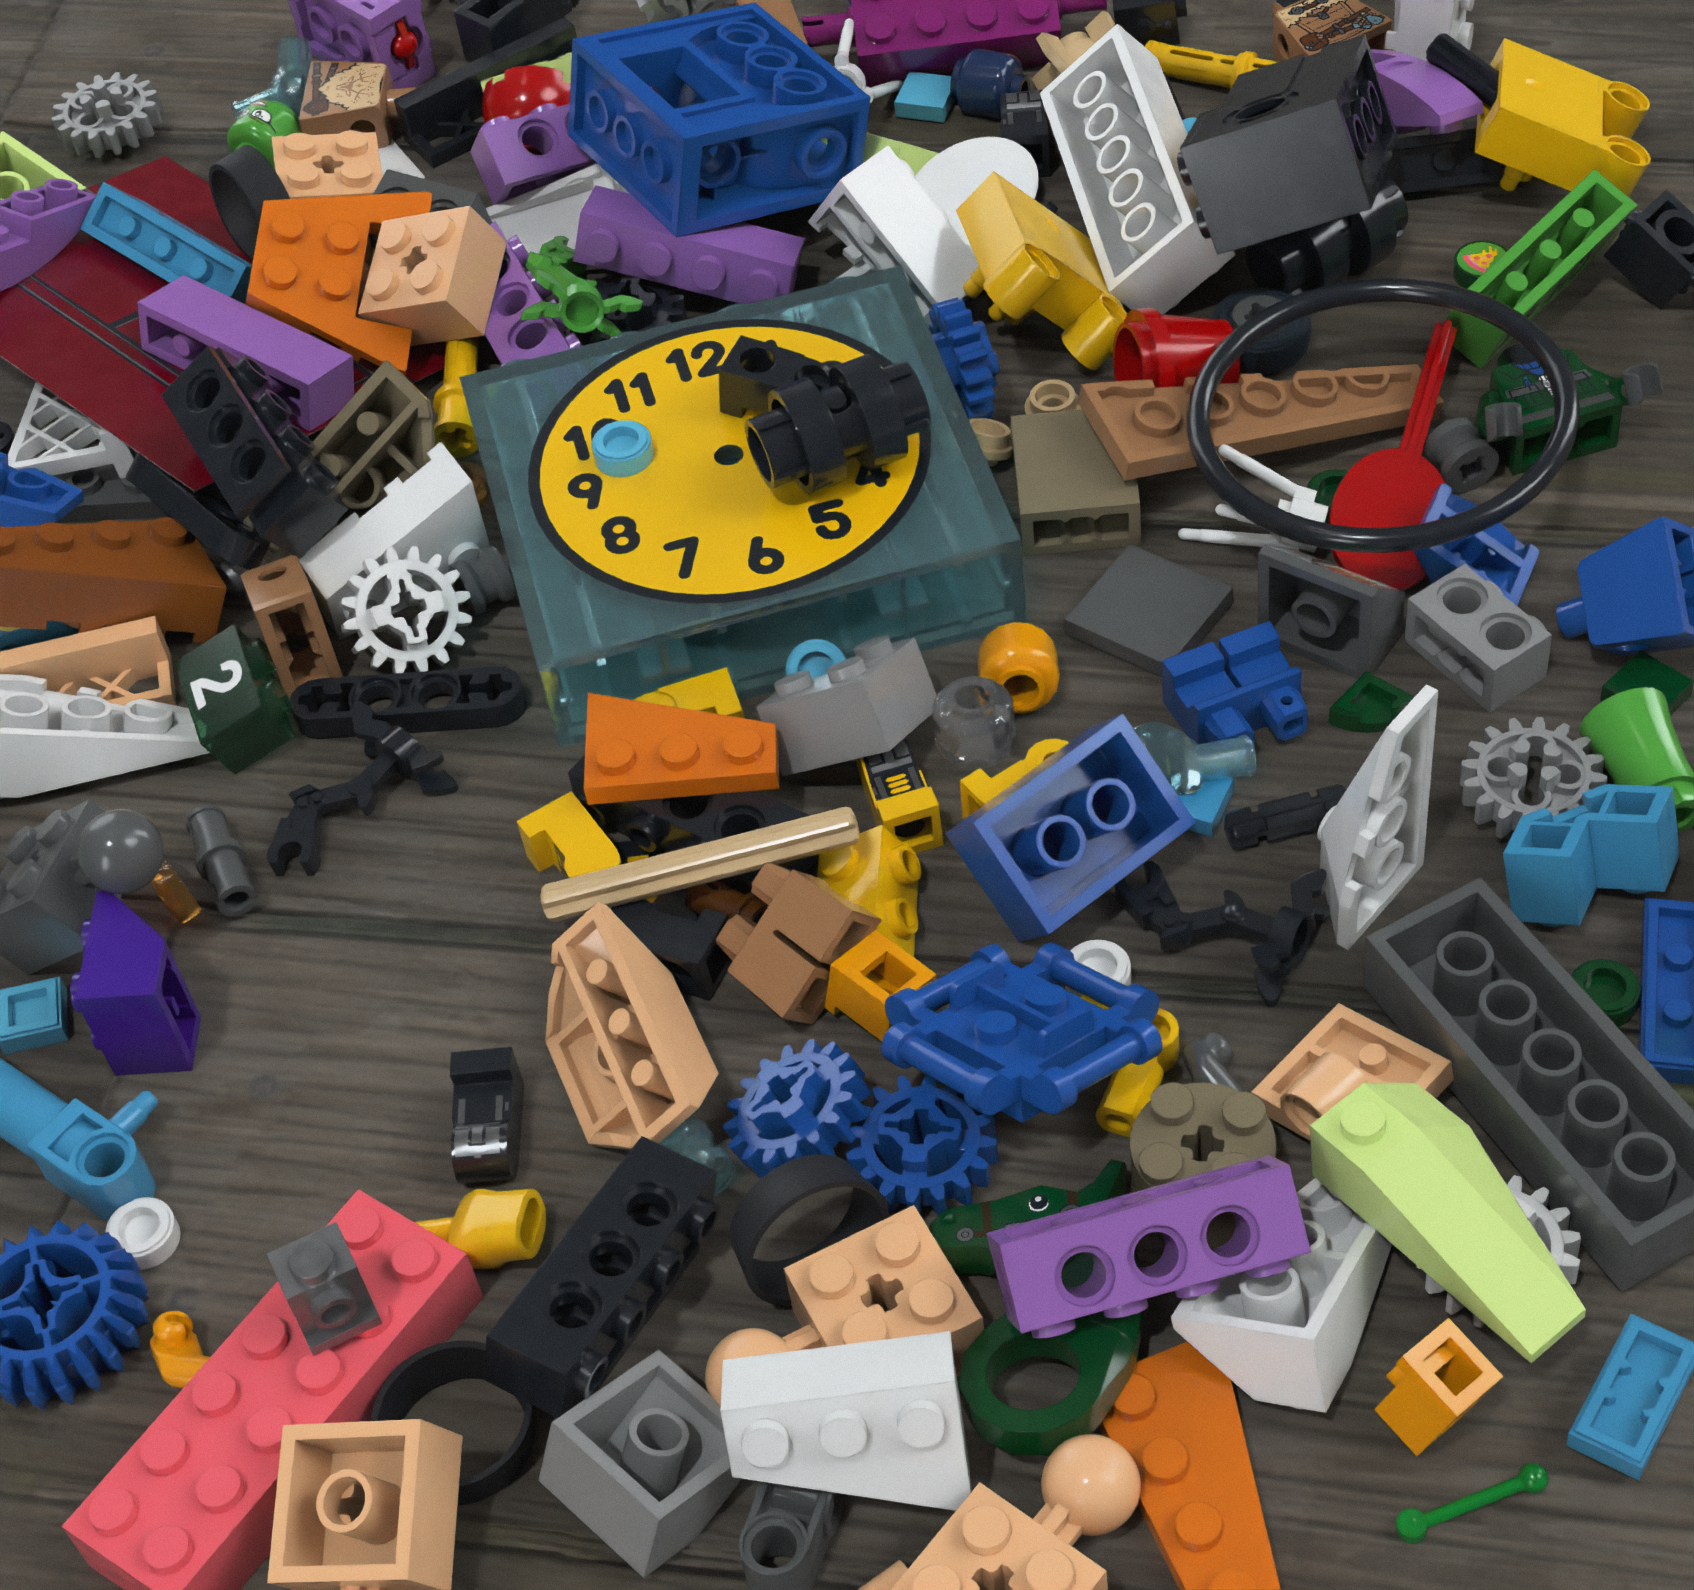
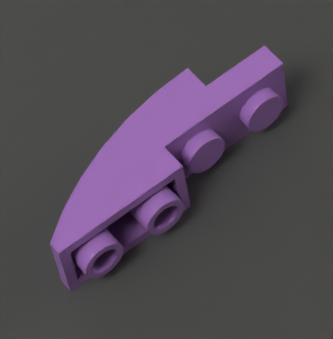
M1370 49L1397 134L1413 133L1428 127L1430 134L1433 135L1454 132L1463 128V119L1484 112L1482 101L1464 84L1444 70L1408 54L1390 50Z
M50 179L45 182L44 186L29 191H15L11 194V197L0 200V292L35 273L70 243L81 230L80 227L96 195L78 189V185L73 181Z

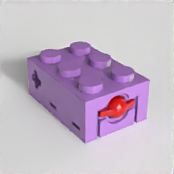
M288 0L302 49L322 61L384 63L389 67L394 89L417 87L437 74L431 54L433 52V45L426 33L421 14L423 10L421 0Z

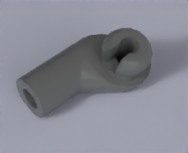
M1207 1032L1200 1040L1193 1038L1188 1042L1182 1056L1193 1083H1215L1234 1088L1240 1092L1243 1091L1224 1067L1232 1058L1233 1052L1230 1044L1221 1034Z

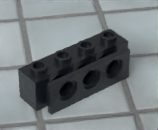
M207 346L161 396L234 514L242 520H245L250 515L249 519L260 537L301 559L348 510L334 489L339 482L325 465L313 457L311 452L315 449L314 443L289 420L288 417L292 414V410L281 397L271 391L266 385L270 380L267 372L247 355H244L239 360L220 347L214 350Z
M641 1136L486 1335L485 1381L557 1418L598 1391L700 1250V1244L712 1232L720 1210L719 1204L713 1202L716 1171Z

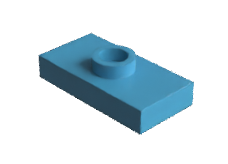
M1630 1314L1568 1433L1566 1446L1640 1481L1694 1373V1342L1634 1314Z

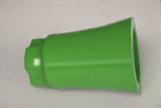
M1634 688L1617 693L1595 706L1583 719L1579 733L1581 737L1588 736L1591 739L1590 749L1594 754L1603 755V766L1614 784L1673 787L1677 830L1681 832L1691 829L1694 826V772L1686 759L1675 732L1665 695L1655 688Z

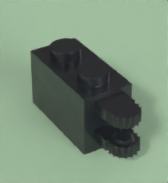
M468 0L453 11L465 61L470 63L565 17V15L572 11V8H576V5H579L578 2L580 0Z

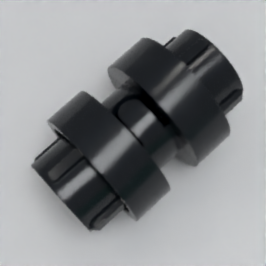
M1384 175L1372 209L1247 246L1246 262L1253 280L1258 287L1280 289L1286 294L1297 295L1315 288L1345 282L1348 274L1359 275L1389 258L1395 250L1397 239L1404 234V229L1408 222V208L1405 198L1396 183L1387 175Z
M865 354L831 367L829 370V388L823 391H819L815 384L806 377L769 391V412L746 420L745 433L756 467L769 488L773 489L795 480L799 487L806 494L810 495L844 482L847 477L846 461L854 457L868 471L905 458L908 453V436L928 429L931 417L923 387L908 362L902 360L881 368L871 355Z

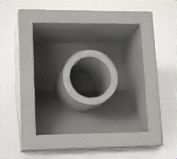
M658 1349L596 1391L588 1399L586 1398L552 1421L538 1481L636 1572L645 1578L700 1535L741 1481V1478L732 1477L720 1412L721 1406L713 1399L711 1394Z

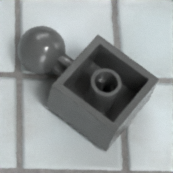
M89 799L65 812L62 809L54 811L44 823L34 828L25 826L20 829L10 840L3 854L9 860L0 874V955L29 975L83 951L81 940L82 925L85 919H91L96 891L113 893L120 899L122 894L132 893L147 886L160 871L164 859V845L161 834L153 822L144 815L131 810L115 809L106 812Z

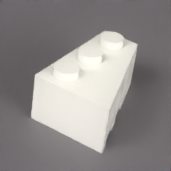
M442 442L427 452L431 461L404 483L398 477L383 488L388 494L387 497L361 518L355 512L299 559L313 591L319 611L339 640L356 633L342 632L341 625L353 618V612L346 611L339 606L342 598L356 597L357 595L346 584L351 574L364 579L368 577L362 565L366 558L371 557L381 566L384 565V552L387 548L393 547L398 554L399 560L406 558L412 546H417L420 553L419 561L427 563L436 553L442 556L438 571L445 575L448 573V565L459 560L468 563L477 558L480 550L490 546L472 480ZM410 574L415 585L428 592L436 591V588L424 578ZM384 578L371 589L367 598L366 610L380 605L386 597ZM400 594V603L391 611L392 614L409 607Z

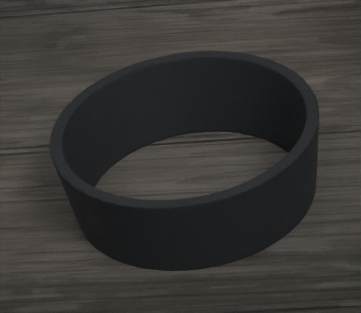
M243 145L210 167L209 185L215 206L229 235L243 254L253 261L263 201L290 199L278 174L267 159L254 147Z
M808 1155L791 1160L775 1168L761 1178L746 1193L734 1213L730 1227V1240L752 1292L765 1302L790 1306L792 1304L783 1268L888 1218L889 1211L881 1193L847 1161L833 1155ZM836 1187H853L852 1199L847 1213L836 1229L821 1243L798 1256L785 1260L762 1261L753 1258L763 1234L789 1207L805 1197L822 1190Z
M476 1341L444 1342L425 1348L406 1359L389 1375L379 1390L373 1405L371 1421L403 1420L418 1399L441 1384L465 1378L485 1380L486 1344ZM515 1396L524 1411L519 1434L508 1451L497 1462L474 1476L459 1480L458 1506L475 1503L494 1495L518 1475L529 1457L534 1441L535 1430L532 1404Z

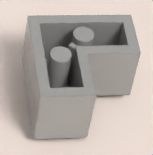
M888 635L879 636L857 645L853 649L855 657L831 666L826 670V675L812 678L809 670H804L788 675L774 683L776 692L759 704L756 709L761 721L776 724L779 742V767L783 776L888 752L941 706L915 637L891 643Z

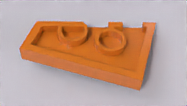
M588 693L584 792L588 805L779 789V742L775 723Z

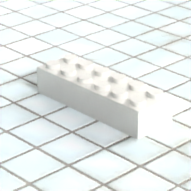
M1116 24L1042 90L1040 96L1108 292L1131 310L1155 308L1160 314H1165L1169 309L1178 305L1186 295L1208 277L1218 272L1226 262L1235 256V252L1232 250L1217 255L1212 239H1205L1202 236L1196 219V207L1199 205L1193 185L1186 186L1184 184L1177 164V154L1181 152L1180 147L1188 134L1158 58L1120 25Z

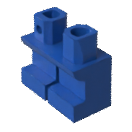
M1271 621L1219 639V649L1214 642H1210L1162 660L1163 703L1198 752L1212 747L1225 762H1230L1246 756L1254 748L1255 730L1269 726L1277 739L1284 741L1302 735L1307 730L1308 710L1301 696L1302 671L1297 666L1291 668L1280 651V636Z

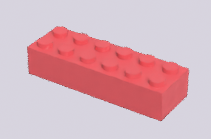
M358 1189L326 1226L337 1222L382 1324L313 1356L277 1281L62 1525V1528L87 1564L123 1590H241L270 1555L283 1425L371 1421L375 1399L389 1375L406 1359L417 1352L433 1345L447 1342L483 1299L484 1296L467 1253Z

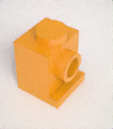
M875 929L831 964L824 1008L833 1015L841 1010L882 1042L886 1032L892 1027L885 1011L886 999L902 989L911 988L917 990L936 979V973Z
M1448 1318L1395 1363L1396 1366L1386 1375V1378L1395 1388L1374 1410L1408 1448L1418 1456L1460 1420L1503 1375Z

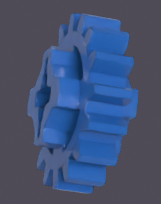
M958 297L932 304V310H929L932 324H929L931 335L926 336L928 348L924 352L927 367L931 371L939 398L943 402L951 400L952 409L954 412L957 411L960 422L966 423L967 420L972 418H991V413L995 412L992 401L995 399L993 387L997 386L996 373L1000 371L997 355L992 349L985 324L982 321L973 322L972 312L970 309L966 310L964 300H959Z
M809 1039L801 1053L797 1054L789 1044L783 1047L780 1061L771 1062L766 1058L759 1062L761 1071L756 1075L757 1079L743 1078L740 1082L747 1091L744 1097L731 1100L727 1105L728 1109L735 1115V1118L723 1124L724 1131L732 1139L728 1144L729 1148L758 1178H763L782 1164L800 1157L815 1154L835 1156L833 1149L838 1145L839 1141L852 1143L856 1137L850 1131L849 1126L852 1122L867 1119L868 1112L860 1102L871 1095V1089L863 1081V1078L866 1076L848 1052L843 1053L835 1042L831 1041L822 1049L815 1039Z
M927 1074L923 1079L922 1086L912 1087L908 1078L902 1075L898 1077V1091L889 1094L879 1086L872 1089L875 1107L871 1108L862 1105L868 1112L867 1119L856 1122L854 1127H849L856 1138L852 1143H846L848 1149L846 1157L847 1162L881 1193L887 1203L889 1213L899 1203L906 1204L907 1208L914 1205L919 1214L921 1213L922 1206L932 1205L937 1216L947 1210L946 1201L955 1198L963 1205L972 1204L970 1184L988 1187L991 1183L989 1165L997 1164L999 1160L994 1115H984L971 1108L965 1102L963 1094L949 1086H946L945 1089L937 1088L936 1080Z

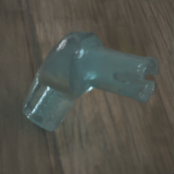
M301 37L278 38L277 71L272 76L273 82H270V88L240 101L231 102L230 105L235 119L241 115L251 102L261 99L281 102L292 109L299 118L312 61L311 42L308 39Z
M1151 721L1133 728L1178 796L1196 794L1198 789H1201L1203 782L1238 776L1248 777L1252 776L1256 771L1255 748L1247 735L1196 744L1184 732L1165 723Z

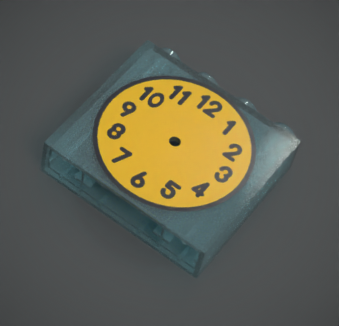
M901 265L856 277L846 276L837 278L825 285L750 304H734L715 313L640 332H624L608 340L533 359L513 360L498 368L459 377L559 749L586 742L588 693L634 700L644 694L658 690L657 688L727 667L740 701L776 691L774 683L786 677V663L790 653L796 646L807 640L821 639L836 645L844 653L846 659H850L856 656L853 649L857 645L879 636L888 635L891 643L915 637L920 652L987 635L998 626L1012 622L1027 623L1021 538ZM740 335L804 354L805 357L817 360L829 368L865 354L871 355L881 368L904 360L913 368L923 387L930 410V427L908 436L907 456L898 461L868 471L854 457L846 461L847 477L844 482L810 495L806 494L799 487L796 480L771 489L764 482L756 467L745 433V421L764 413L747 409L743 417L739 418L720 412L719 368ZM621 420L635 421L644 425L650 432L654 450V457L650 465L643 471L628 477H612L601 472L596 466L592 450V439L597 431L609 423Z

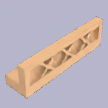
M155 616L0 651V674L29 675L47 679V690L77 696V691L81 687L101 690L102 699L121 706H125L130 701L137 699H146L177 706L172 655ZM158 676V689L137 694L127 691L137 680Z

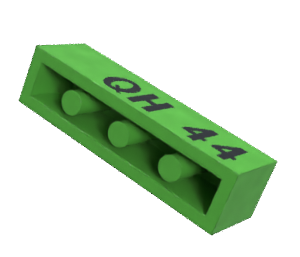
M1594 169L1468 289L1494 298L1517 310L1532 321L1612 244L1625 225L1624 220L1635 210L1638 204ZM1451 310L1446 320L1452 321V327L1457 328L1453 346L1480 369L1513 339L1503 330L1466 313Z

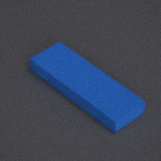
M1645 898L1642 910L1638 1050L1667 1082L1694 1085V902Z

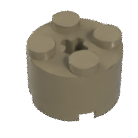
M1171 1082L1159 1086L1153 1091L1150 1102L1140 1111L1132 1127L1130 1135L1132 1193L1267 1155L1276 1158L1275 1132L1266 1114V1107L1263 1101L1253 1093L1240 1092L1234 1088L1215 1083L1201 1082L1182 1085ZM1231 1212L1221 1213L1209 1223L1206 1239L1210 1248L1223 1246L1233 1236L1235 1220ZM1155 1232L1164 1240L1161 1232Z

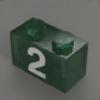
M233 624L175 661L200 744L234 775L295 737L287 714L288 711L292 710V703L285 690L275 680L273 671L278 668L273 663L267 645L260 638L254 641L250 640Z

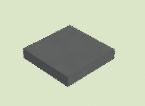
M1129 544L1064 619L1065 634L1162 677V660L1198 646L1233 603V587Z

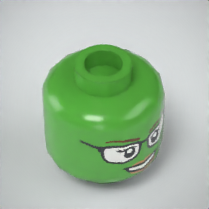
M261 99L251 102L231 125L227 132V143L231 153L243 145L254 147L274 168L272 137L288 136L293 133H302L298 117L287 105L274 100Z

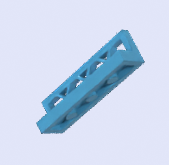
M105 182L102 183L80 227L81 230L170 283L185 275L239 302H245L252 269L251 263L143 200Z

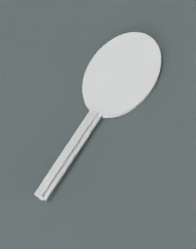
M979 137L957 143L929 160L915 175L917 183L931 201L938 203L945 210L950 225L966 245L971 246L956 209L993 171L1033 199L1036 197L1039 181L1037 165L1031 154L1023 146L1012 140L1000 137ZM861 260L780 317V320L809 324L879 274Z

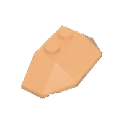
M597 902L552 943L551 964L556 965L548 995L545 1042L588 1144L603 1148L631 1150L641 1136L658 1144L699 1109L719 1073L673 974L607 905Z

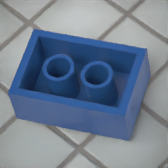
M1122 713L1091 726L945 834L1018 942L1052 933L1196 822Z

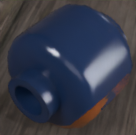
M983 48L973 49L965 58H960L956 62L951 75V96L953 99H957L958 106L962 112L967 115L1001 121L1000 94L1030 90V79L1027 75L1023 74L1022 63L1017 56Z

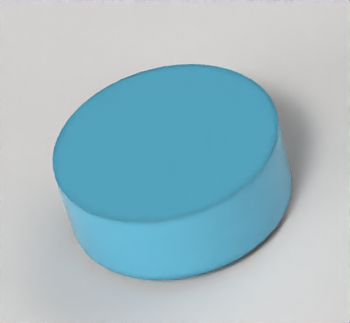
M621 420L609 423L598 430L592 439V450L597 468L604 474L612 477L635 475L646 469L654 457L649 430L644 425L635 421Z
M821 639L807 640L796 646L790 653L786 663V676L804 670H809L812 678L826 675L828 668L847 659L836 645Z

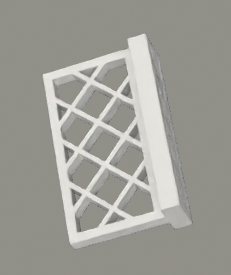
M36 381L9 450L8 465L17 470L36 468L53 476L113 464L120 479L126 478V474L137 451L77 409H70L72 406L58 396L52 399L55 394ZM57 417L59 418L58 420H56L55 422H53L52 424H50L49 426H47V427L44 428L43 430H39L40 428H42L43 426H45L46 424H48L49 422H51V421L54 420L55 418H57ZM76 428H79V430L65 438L63 441H59L61 438H63ZM96 439L100 440L98 446L84 448ZM45 449L48 450V451H46L45 453H43L42 455H40L39 457L33 458L34 456H36L37 454H39V453L42 452L43 450H45Z

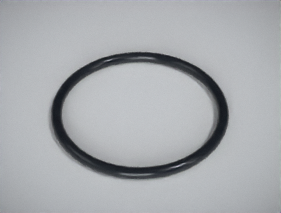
M1377 278L1336 283L1291 296L1262 310L1233 330L1207 358L1195 379L1190 392L1186 413V430L1190 450L1199 471L1208 485L1225 503L1256 525L1293 541L1324 549L1359 553L1405 552L1431 548L1477 534L1507 519L1536 498L1550 484L1566 462L1574 444L1579 425L1580 404L1577 385L1563 353L1544 331L1517 310L1494 298L1456 285L1409 278ZM1371 302H1410L1449 308L1469 314L1492 324L1516 339L1541 365L1553 392L1555 408L1554 423L1544 450L1528 471L1500 494L1472 509L1447 518L1401 527L1366 528L1341 526L1310 520L1269 504L1249 491L1233 476L1218 455L1211 433L1210 413L1212 401L1221 380L1236 359L1249 347L1274 330L1299 318L1340 306Z

